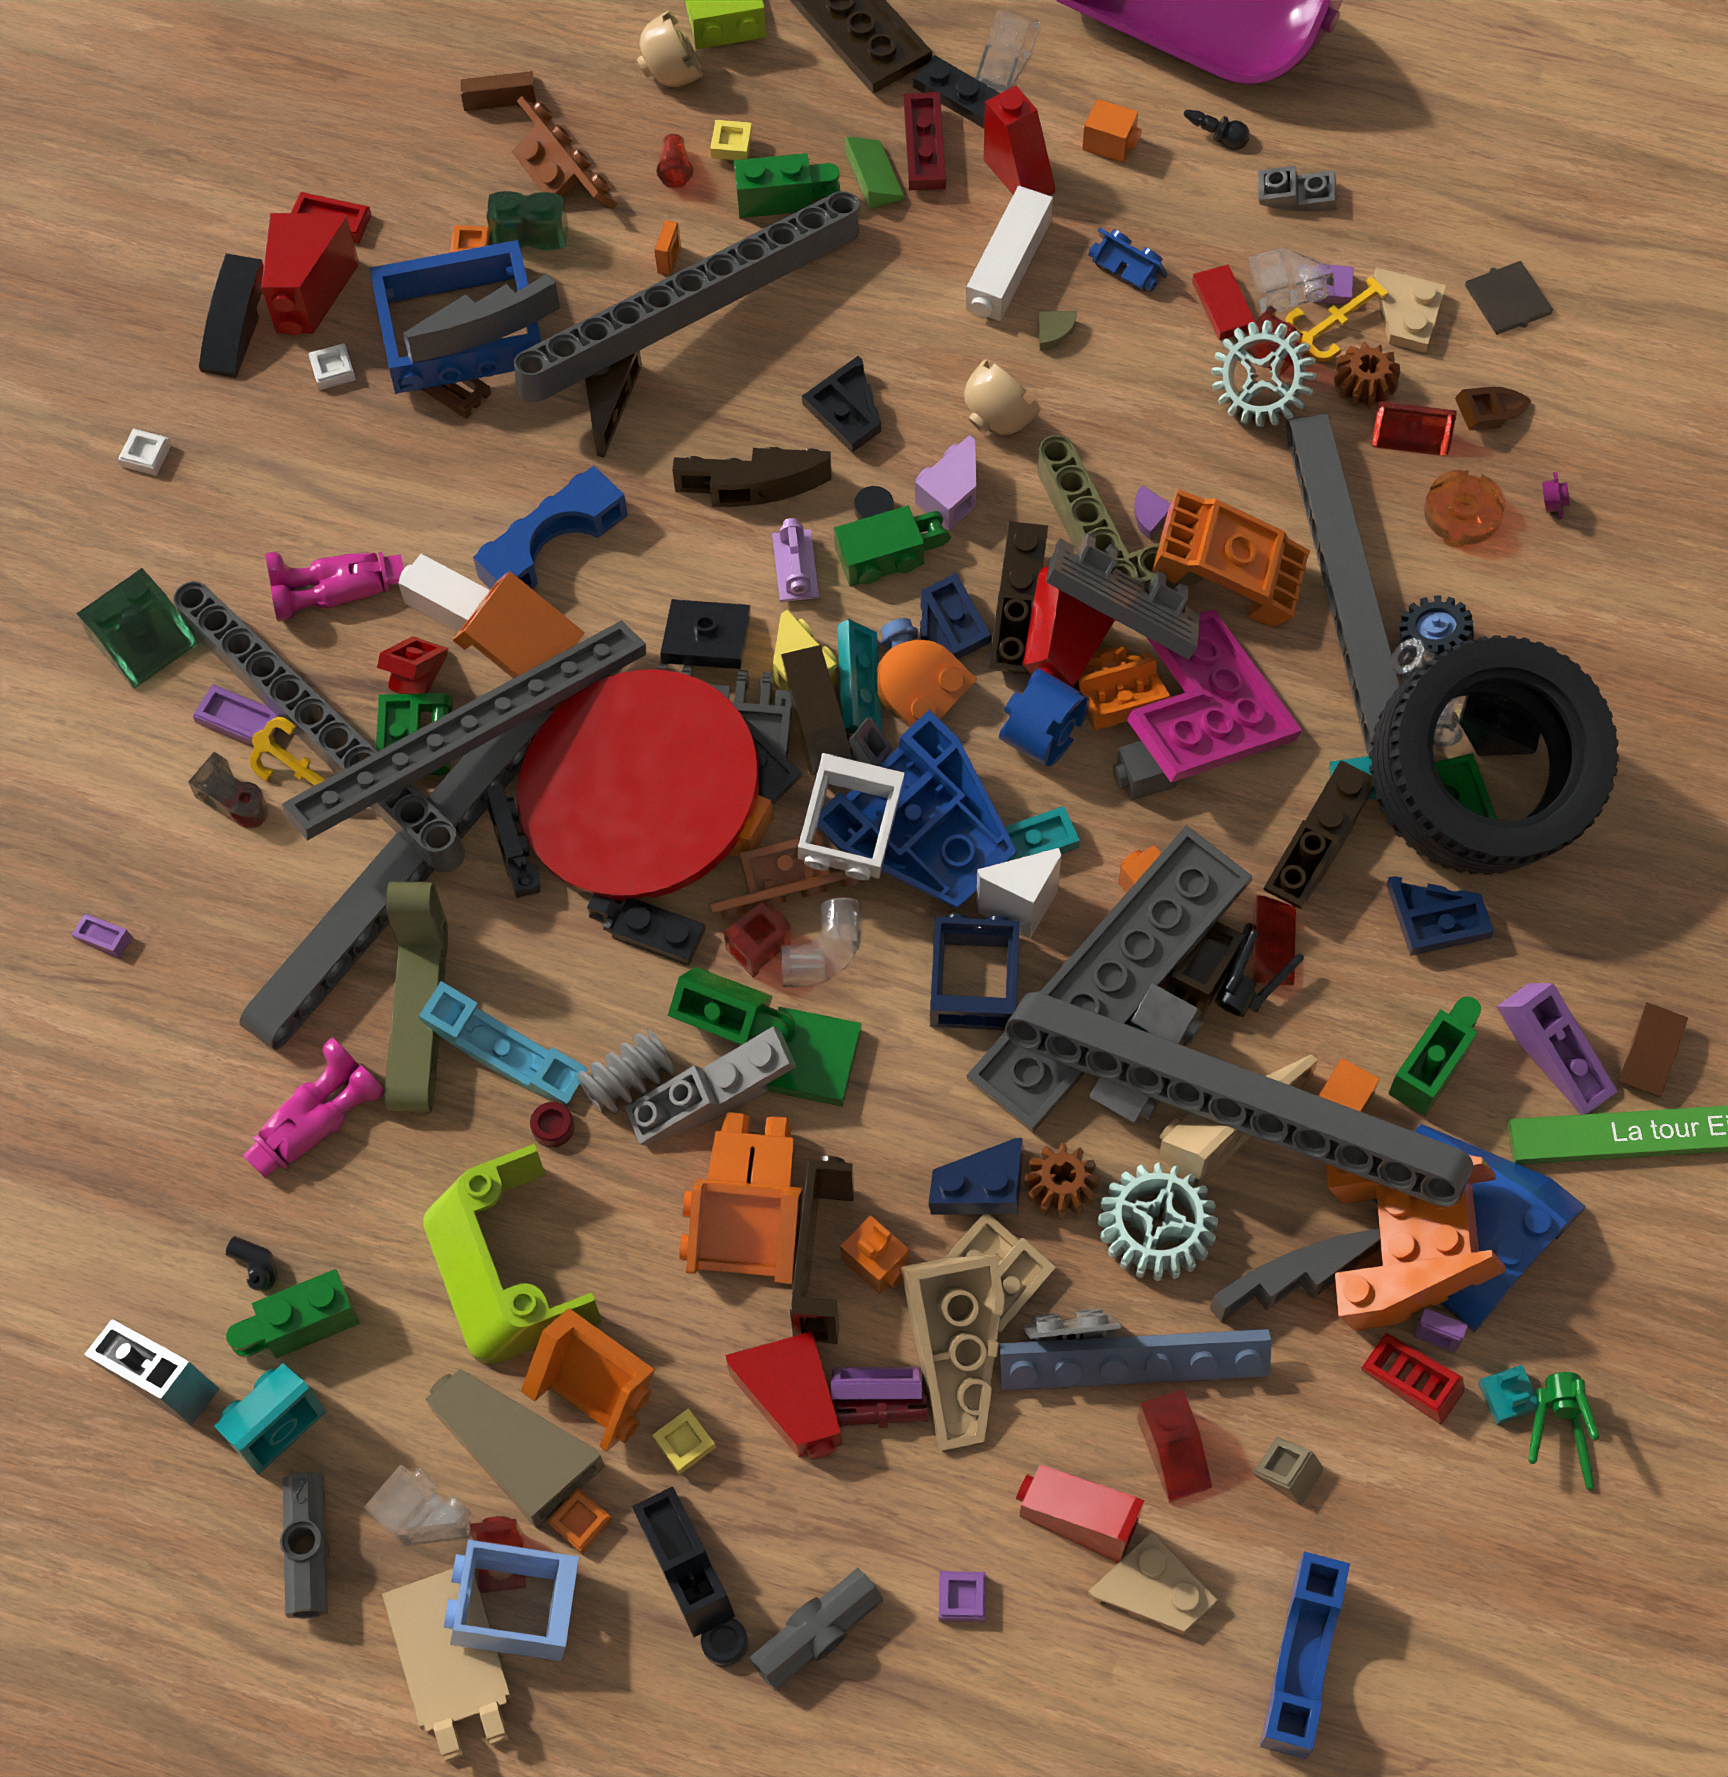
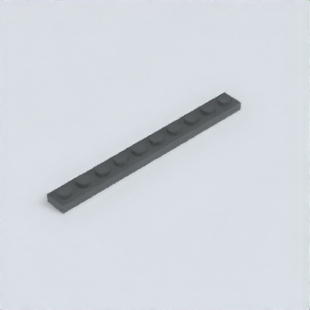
M621 620L282 803L283 815L308 841L587 688L590 684L645 656L646 643Z

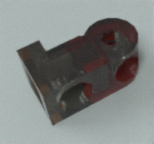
M216 752L211 754L188 781L196 799L241 827L255 828L260 826L268 816L269 809L261 789L256 784L240 782L233 777L227 759Z

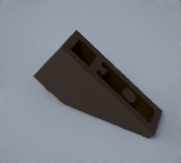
M640 351L585 378L597 456L605 457L642 368Z
M821 645L781 654L809 773L816 774L818 772L822 753L852 760L843 719Z

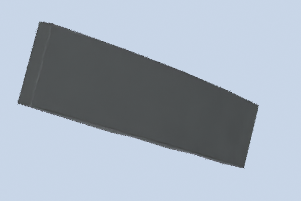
M545 274L516 293L505 284L476 303L469 296H462L403 333L409 359L416 363L453 355L493 342L535 323L560 309L556 282L548 274Z
M1380 1228L1336 1236L1294 1250L1262 1265L1213 1296L1210 1310L1222 1322L1255 1297L1268 1310L1299 1286H1302L1313 1299L1336 1282L1335 1273L1351 1271L1380 1249Z

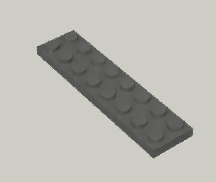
M1186 825L1039 993L1127 1025L1133 1019L1152 983L1160 987L1167 980L1177 965L1193 950L1252 882V875ZM1005 1031L966 1076L968 1081L1029 1131L1034 1133L1086 1072L1015 1045L1008 1038Z

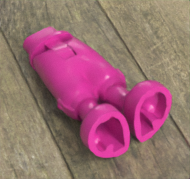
M378 552V556L376 553L345 554L314 560L310 567L293 568L286 565L279 553H265L277 622L286 621L292 618L296 612L314 605L322 609H329L340 604L364 599L380 592H388L389 585L398 584L400 575L404 570L401 554L383 557L382 552ZM314 585L313 589L292 591L302 587Z
M333 1038L329 1039L323 1046L327 1067L314 1084L308 1082L296 1088L293 1095L276 1110L258 1133L259 1136L256 1134L253 1137L256 1143L242 1155L265 1179L279 1166L286 1169L288 1164L303 1156L331 1133L337 1132L345 1121L344 1114L366 1101H377L385 1094V1089L363 1066H359L353 1057ZM349 1081L348 1086L332 1102L325 1103L327 1097L332 1092Z

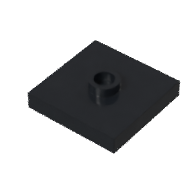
M672 599L660 653L661 663L741 669L751 616L750 605Z

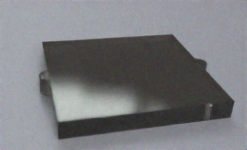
M1522 261L1500 269L1491 268L1489 273L1470 279L1465 283V287L1496 335L1519 326L1526 328L1528 323L1552 314V307Z

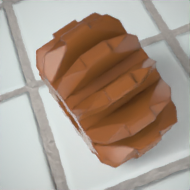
M1366 342L1360 346V349L1350 345L1348 350H1346V354L1340 355V358L1337 360L1335 368L1337 371L1334 375L1335 386L1340 388L1341 398L1352 397L1353 407L1359 402H1365L1370 409L1374 405V401L1384 405L1389 399V395H1394V392L1397 391L1401 372L1400 364L1394 362V352L1382 353L1381 344L1375 349L1369 348Z
M1063 1142L1059 1145L1058 1153L1055 1154L1049 1147L1045 1146L1042 1149V1159L1033 1157L1030 1160L1029 1168L1032 1172L1025 1175V1185L1032 1188L1029 1191L1028 1198L1031 1202L1042 1201L1040 1211L1043 1215L1047 1214L1054 1207L1057 1208V1216L1060 1220L1065 1218L1066 1208H1070L1074 1214L1079 1216L1083 1211L1082 1203L1093 1204L1096 1195L1092 1190L1099 1187L1100 1178L1092 1174L1096 1167L1094 1159L1082 1161L1084 1151L1081 1147L1076 1149L1073 1154L1067 1153V1145ZM1063 1177L1070 1179L1069 1181L1062 1182L1061 1185L1055 1183V1180L1060 1181Z

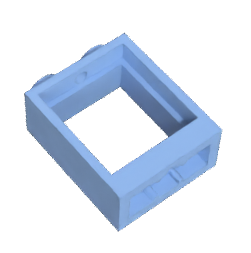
M468 1540L465 1555L456 1554L451 1583L460 1584L458 1599H448L443 1628L452 1629L450 1645L561 1661L566 1647L579 1556ZM475 1568L554 1580L546 1637L466 1625Z

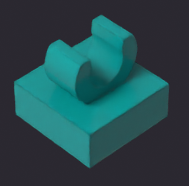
M1523 1365L1480 1379L1478 1383L1496 1425L1536 1412L1537 1395Z

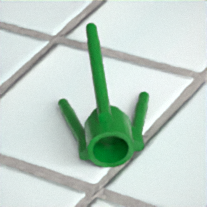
M1554 1373L1546 1378V1388L1536 1389L1537 1409L1528 1461L1530 1464L1537 1462L1547 1408L1549 1407L1555 1417L1571 1419L1585 1487L1591 1491L1595 1485L1581 1413L1591 1439L1597 1441L1600 1438V1434L1586 1395L1585 1381L1577 1373Z

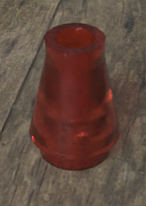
M669 134L663 139V147L656 172L658 178L665 186L681 188L692 177L693 167L685 148L684 139L678 134Z

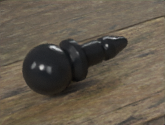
M1185 110L1183 113L1184 117L1193 125L1201 126L1202 129L1210 133L1214 132L1213 140L1216 142L1221 140L1223 145L1231 150L1242 149L1249 141V129L1241 121L1233 120L1229 122L1226 116H1223L1218 121V119L1196 110Z

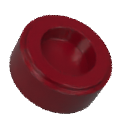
M547 1102L537 1107L532 1113L530 1128L535 1140L545 1147H559L568 1142L572 1137L574 1120L570 1110L565 1105L558 1102Z

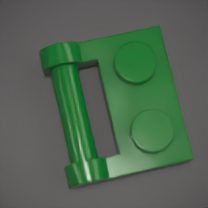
M445 693L380 694L378 697L376 751L378 752L419 730L421 712H431L432 722L451 713L453 708L452 696ZM450 763L430 774L438 776L448 774L450 772Z

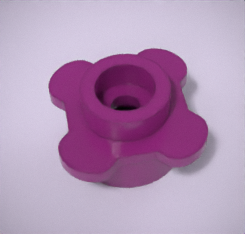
M1553 472L1554 480L1542 482L1546 513L1558 511L1559 519L1564 518L1562 507L1570 506L1567 482L1559 483L1558 473Z

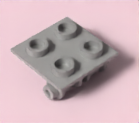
M1102 1308L1076 1311L1077 1318L1065 1320L1059 1318L1058 1313L1040 1314L1032 1316L1033 1323L1022 1324L1023 1330L1031 1339L1025 1340V1342L1057 1340L1059 1335L1060 1340H1067V1334H1073L1074 1339H1080V1333H1083V1339L1116 1337L1115 1331L1112 1329H1120L1121 1325L1111 1315L1103 1313Z

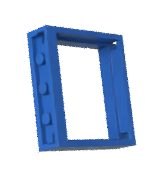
M518 240L369 268L395 394L515 371L514 359L522 351L542 342L536 321L526 327L527 334L497 339L453 355L413 363L408 356L399 358L389 302L515 279L517 291L528 285V280Z

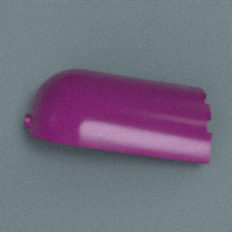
M1056 0L1065 6L1220 78L1246 84L1260 83L1278 78L1304 61L1316 48L1326 32L1331 33L1334 30L1340 17L1339 9L1343 0Z

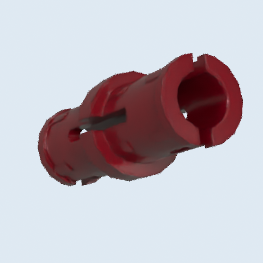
M922 1392V1399H836L837 1412L856 1411L855 1413L837 1414L839 1428L865 1424H878L879 1428H888V1423L928 1422V1408L909 1409V1407L927 1406L926 1392Z

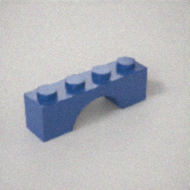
M594 465L586 472L575 475L566 487L554 496L546 497L537 509L525 518L513 522L504 534L493 542H487L479 549L478 553L473 556L478 578L491 590L497 580L511 571L533 589L538 585L535 560L541 548L551 539L566 533H585L599 538L628 516L624 493Z
M1304 1551L1297 1564L1260 1742L1261 1748L1302 1759H1307L1313 1750L1322 1707L1325 1671L1335 1627L1342 1607L1350 1563Z

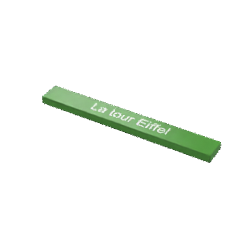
M1728 1106L1510 1119L1507 1124L1513 1162L1519 1165L1728 1152Z

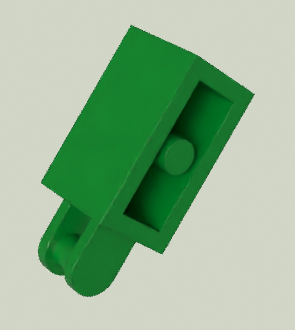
M808 153L734 160L739 218L796 213L813 204L812 199L825 198L840 191V182L838 180L840 177L839 168L832 163L809 165Z
M908 505L834 527L835 550L849 586L860 583L870 584L877 581L880 577L897 572L907 573L917 568V566L924 565V551L943 546L951 538L949 531L942 527L944 521L942 514L939 511H932L913 517Z
M694 967L679 976L667 1015L741 1045L773 1026L781 1030L784 1039L791 1036L795 1031V1021L789 1014L770 1007L773 996L698 967Z
M1469 996L1460 998L1449 1014L1441 1009L1439 1010L1396 1073L1388 1093L1390 1096L1426 1117L1469 1053L1478 1033L1473 1028L1480 1016L1481 1005L1475 998Z
M333 1269L251 1303L255 1315L231 1325L227 1330L226 1340L233 1351L240 1357H249L270 1349L273 1355L279 1358L360 1323L347 1288L337 1269Z

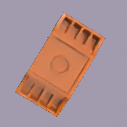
M1178 489L1168 509L1152 571L1156 573L1159 570L1167 575L1166 580L1174 584L1191 571L1251 599L1248 618L1275 627L1295 616V609L1299 600L1300 588L1303 583L1302 580L1310 550L1289 539L1285 531L1218 499H1204Z

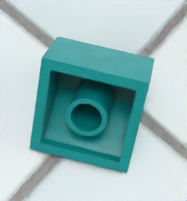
M282 1363L276 1370L270 1369L262 1374L255 1382L254 1390L242 1401L236 1400L228 1405L221 1413L220 1421L214 1427L255 1473L259 1475L317 1422L326 1411L311 1388Z

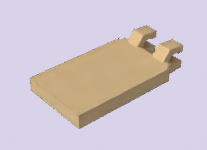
M453 1569L382 1593L419 1727L421 1730H425L426 1733L434 1730L441 1756L444 1757L446 1762L464 1756L455 1722L479 1713L486 1738L491 1746L509 1740L500 1706L507 1704V1700L512 1698L499 1652L450 1645L452 1629L443 1627L448 1599H458L460 1584L451 1583ZM474 1572L466 1625L491 1629Z

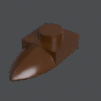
M1504 387L1462 389L1455 397L1469 431L1500 428L1506 420L1522 414L1531 403L1529 397Z

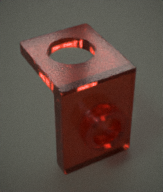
M495 1516L485 1518L481 1523L470 1524V1534L474 1541L524 1548L523 1532L516 1519ZM478 1569L481 1593L526 1588V1576L512 1574L507 1579L497 1580L489 1574V1570Z

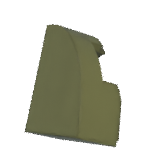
M1077 311L1039 312L1040 351L1057 347L1059 342L1073 333L1076 326Z

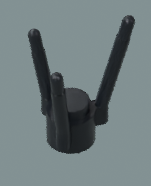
M1247 923L1242 933L1245 935L1244 940L1215 999V1003L1218 1006L1239 1017H1244L1248 1009L1258 1013L1264 1000L1304 960L1302 954H1297L1256 994L1254 990L1257 984L1252 979L1243 975L1259 935L1258 931L1253 930L1251 923Z

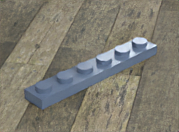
M1269 1329L999 1343L1001 1391L1268 1377L1271 1373V1336Z

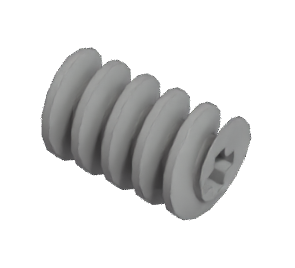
M647 1028L649 1038L642 1033H636L633 1036L635 1048L626 1042L620 1044L621 1058L613 1052H608L605 1055L607 1067L600 1062L595 1061L592 1063L591 1071L593 1077L584 1071L577 1073V1079L582 1089L599 1112L602 1113L601 1108L604 1106L615 1114L619 1112L616 1103L617 1097L622 1098L628 1104L632 1103L630 1093L632 1087L645 1094L647 1091L644 1079L647 1077L657 1085L660 1084L658 1069L662 1068L670 1075L675 1073L667 1050L649 1028Z

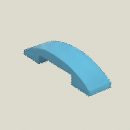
M442 981L439 983L418 1019L453 1046L501 1076L565 1106L568 1104L580 1084L577 1079V1073L580 1071L587 1072L589 1068L553 1047L550 1050L545 1049L476 1008L478 1004L476 1001Z

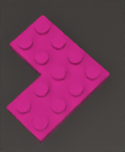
M1215 609L1200 613L1198 647L1189 660L1147 637L1185 693L1133 709L1127 721L1171 783L1297 740L1301 734L1302 729Z

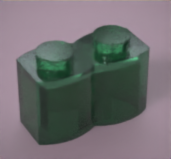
M501 191L489 195L486 217L493 245L518 240L520 248L531 246L540 250H556L566 247L568 221L562 196L549 192H539L525 196L512 191Z

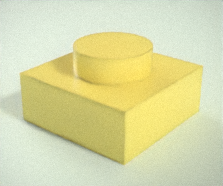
M715 120L710 147L711 158L727 160L748 159L752 138V123Z
M689 1408L652 1434L654 1442L679 1475L716 1449L714 1441Z

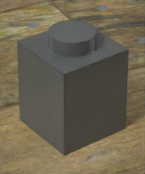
M1142 741L1118 748L1117 764L1113 765V774L1118 787H1125L1131 801L1177 787V781L1171 783Z

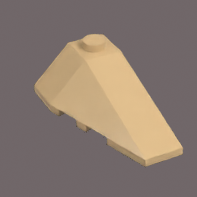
M1311 1054L1266 1077L1300 1089L1313 1076L1318 1059ZM1191 1112L1182 1121L1177 1118L1174 1119L1160 1135L1162 1142L1159 1157L1171 1168L1177 1165L1180 1169L1179 1175L1182 1178L1193 1173L1195 1177L1193 1187L1196 1188L1202 1186L1253 1135Z
M997 1255L943 1258L902 1266L901 1271L908 1311L939 1450L943 1451L982 1443L985 1441L992 1392L991 1379L994 1358L997 1357L1000 1316L1003 1315L1005 1301Z

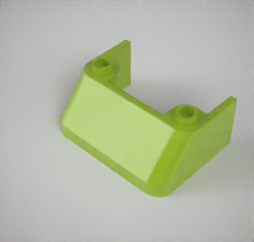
M535 1143L465 1171L427 1209L423 1219L425 1232L466 1345L472 1357L482 1364H496L536 1348L542 1331L568 1308L592 1325L602 1322L592 1292L549 1309L543 1292L532 1284H518L503 1290L475 1214L493 1207L501 1198L502 1192L545 1176Z

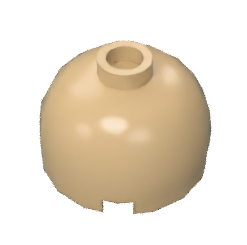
M669 10L654 18L642 31L639 41L642 56L638 57L637 61L647 78L653 75L660 84L668 87H683L704 77V73L700 71L702 69L701 63L686 33H682L680 30L676 31L674 25L679 22Z
M984 359L974 370L964 390L965 404L972 413L968 420L984 434L989 429L999 435H1011L1019 432L1041 411V408L1035 399L1029 405L1023 398L1027 390L995 363L989 368L987 359Z

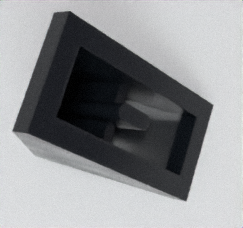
M1481 694L1466 695L1459 724L1478 756L1530 755L1537 751L1541 732L1524 711L1498 697Z

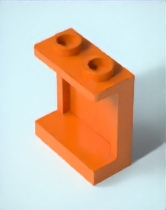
M509 571L497 580L453 638V641L464 650L473 645L514 679L577 645L585 632Z
M697 1179L692 1186V1191L685 1190L683 1200V1217H690L689 1234H682L679 1259L687 1261L686 1273L695 1274L697 1270L775 1276L774 1282L792 1284L798 1250L802 1188Z
M568 1308L542 1331L521 1392L535 1402L550 1388L606 1428L599 1447L608 1452L617 1442L626 1443L637 1430L640 1421L636 1416L652 1394V1390L648 1386L655 1369Z

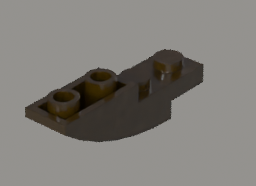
M778 447L753 448L752 461H743L738 458L722 460L703 459L698 456H689L687 458L674 457L672 472L675 492L711 494L712 507H740L776 502L810 491L830 481L832 478L831 451H820L813 448L805 450H788Z
M1008 522L989 670L1029 674V671L1023 666L1038 574L1044 566L1048 525Z
M1340 760L1308 817L1300 824L1264 886V891L1302 909L1336 858L1352 831L1359 813L1373 791L1374 787L1371 784L1372 775Z

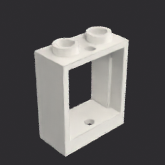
M822 753L798 845V859L804 860L806 866L816 870H828L829 867L845 870V874L854 879L869 880L870 877L879 879L903 787L904 772ZM828 784L888 798L872 859L812 844Z

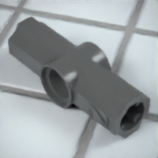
M292 1473L287 1477H282L284 1530L281 1533L280 1545L281 1550L284 1552L285 1615L288 1618H318L321 1615L328 1614L326 1559L329 1556L330 1547L326 1539L324 1476L321 1473ZM306 1536L315 1537V1544L312 1550L302 1555L295 1554V1546L301 1538Z
M857 1568L822 1598L815 1597L801 1606L788 1619L786 1627L768 1640L759 1650L755 1651L749 1659L764 1681L776 1691L813 1659L817 1662L838 1647L846 1638L847 1631L883 1602V1597L867 1575Z

